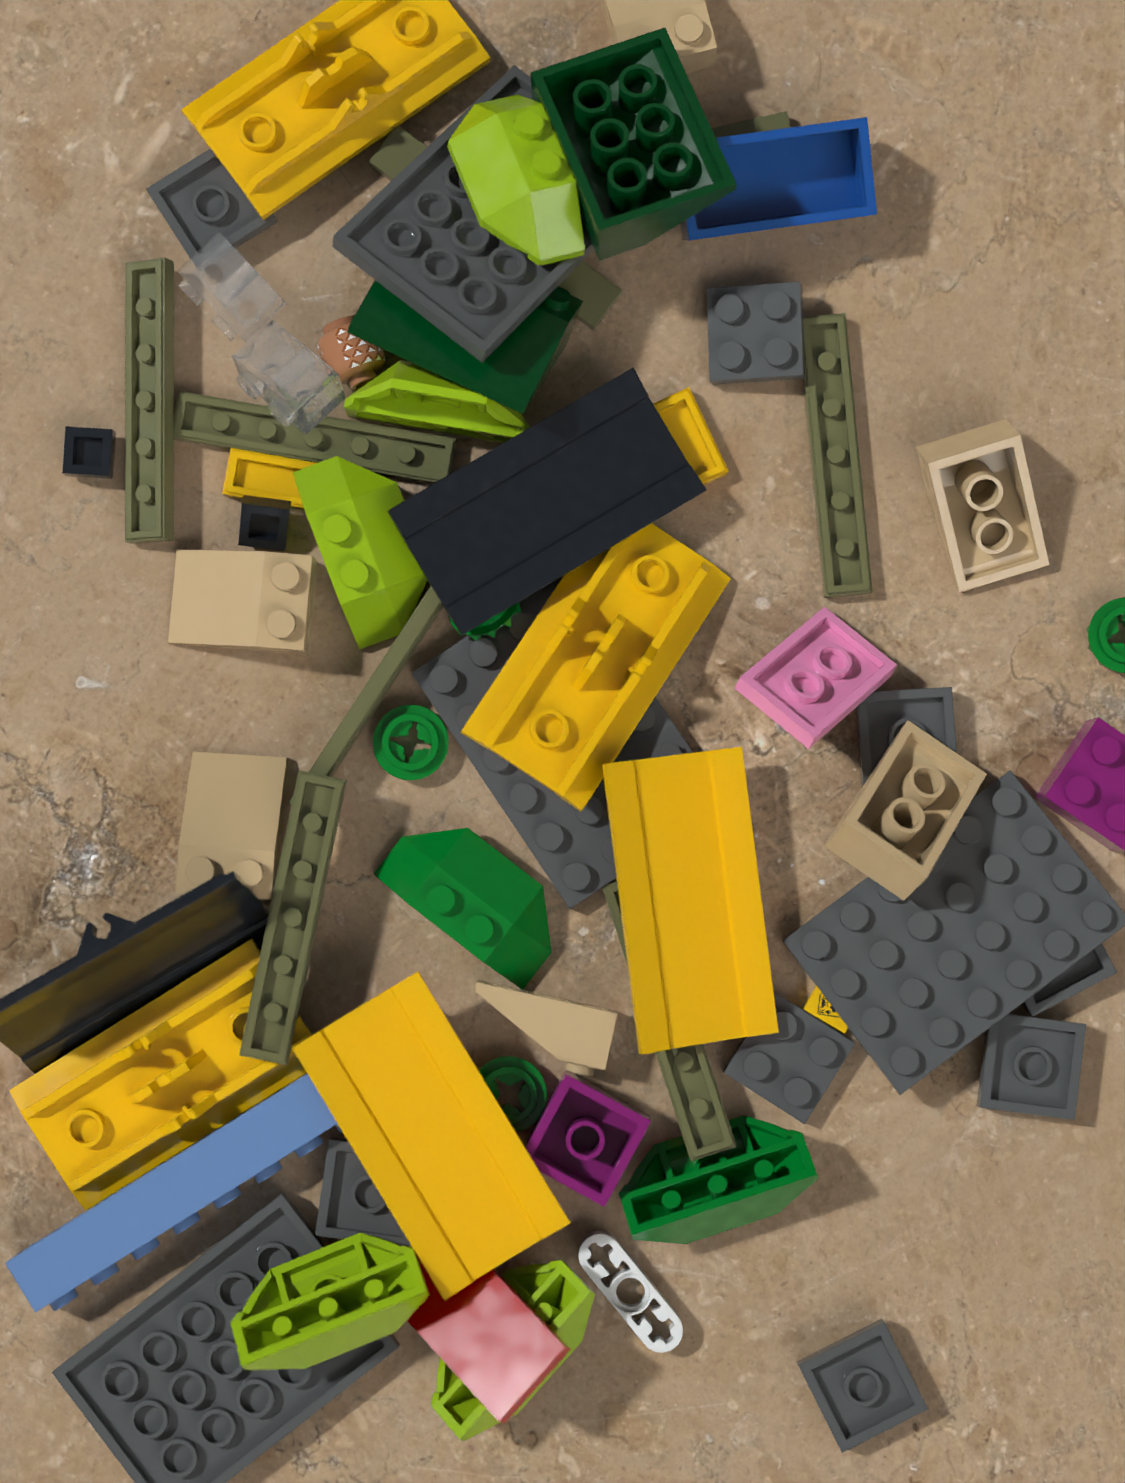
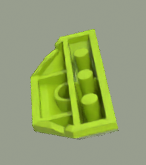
M514 95L474 104L448 140L447 148L479 225L509 246L528 254L527 258L538 266L583 256L585 245L576 181L542 103L521 95Z
M400 360L348 396L344 404L348 417L504 443L530 428L520 412L421 366Z
M338 456L293 472L306 516L339 603L359 649L361 650L398 636L413 614L427 583V578L388 514V510L404 501L398 483Z
M357 1233L273 1267L268 1271L250 1295L242 1312H238L230 1322L241 1366L244 1370L306 1369L397 1332L429 1296L413 1248L403 1245L399 1246L364 1233Z
M562 1260L510 1268L502 1274V1277L571 1349L512 1416L522 1410L583 1341L595 1293ZM440 1358L436 1392L433 1393L431 1407L459 1440L466 1441L501 1423L496 1420Z

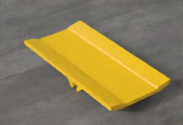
M339 0L182 108L181 112L197 133L200 134L243 191L259 216L264 220L491 62V59L478 38L448 0Z
M651 523L563 576L460 733L514 765L581 812L604 778L602 764L614 762L731 578L714 564Z
M742 747L602 764L639 1054L643 1055L679 1047L779 1033Z
M253 938L9 1090L25 1121L69 1190L85 1211L307 1073L292 1049L295 1045L312 1036V1033L299 1014L287 1065L239 1055L261 953Z
M419 971L292 1048L444 1300L531 1245L570 1224V1220Z

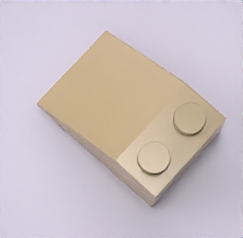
M601 0L612 44L666 27L686 73L714 66L718 47L705 0Z
M1007 419L915 447L925 489L959 593L1050 565L1021 435Z
M177 549L168 643L310 656L318 562L312 555L267 551Z
M907 720L843 814L824 847L904 901L928 877L987 773Z
M209 752L192 753L178 846L175 894H185L220 873L228 874L234 871L243 879L258 899L272 900L282 852L287 757Z

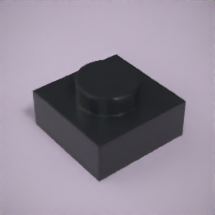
M66 426L62 473L65 476L113 479L116 432L113 429Z
M244 495L238 545L285 551L291 501Z

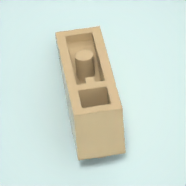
M482 980L476 982L475 992L556 1059L567 1062L565 1070L593 1076L595 1068L606 1069L618 1015L617 1011Z

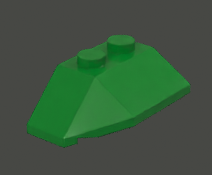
M469 828L402 836L373 873L412 908L487 966L522 990L552 953L543 885Z
M743 1115L728 1120L737 1147L690 1161L683 1136L653 1145L636 1168L628 1184H625L618 1193L632 1239L689 1244L777 1215L819 1179L803 1133L792 1129L788 1131L772 1123Z

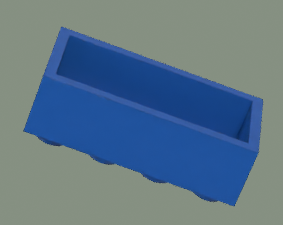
M867 117L716 138L737 183V188L682 222L681 232L682 240L690 241L877 215Z

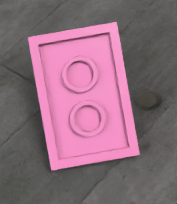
M823 607L740 676L735 689L807 749H810L888 680L897 664L830 610Z

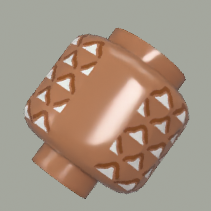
M355 315L342 317L327 324L322 329L324 335L317 343V350L329 379L335 384H349L351 390L360 389L376 378L375 373L386 362V356L382 348L347 333L349 324Z

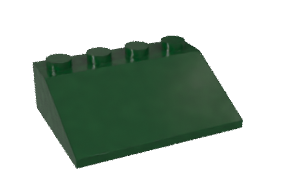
M666 27L530 72L532 100L542 103L574 176L581 220L599 261L648 244L736 190L737 183Z
M374 280L349 324L347 333L523 414L566 347L583 300L572 296L566 289L558 286L481 362Z

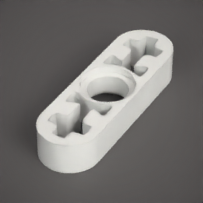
M603 1230L587 1234L582 1239L578 1251L579 1262L584 1271L646 1347L660 1353L674 1349L681 1341L683 1335L682 1322L678 1313L614 1235ZM595 1242L600 1247L605 1246L607 1243L612 1247L608 1255L616 1268L619 1267L622 1261H625L629 1266L616 1272L608 1284L602 1279L610 1275L606 1266L601 1261H596L592 1264L588 1260L592 1255L589 1246ZM626 1278H635L644 1286V1295L635 1304L623 1303L616 1294L618 1284ZM653 1298L659 1303L651 1307L658 1320L664 1322L669 1318L672 1321L669 1326L671 1336L667 1339H664L661 1335H657L654 1338L649 1336L653 1328L650 1320L644 1313L639 1321H636L633 1315L644 1311Z

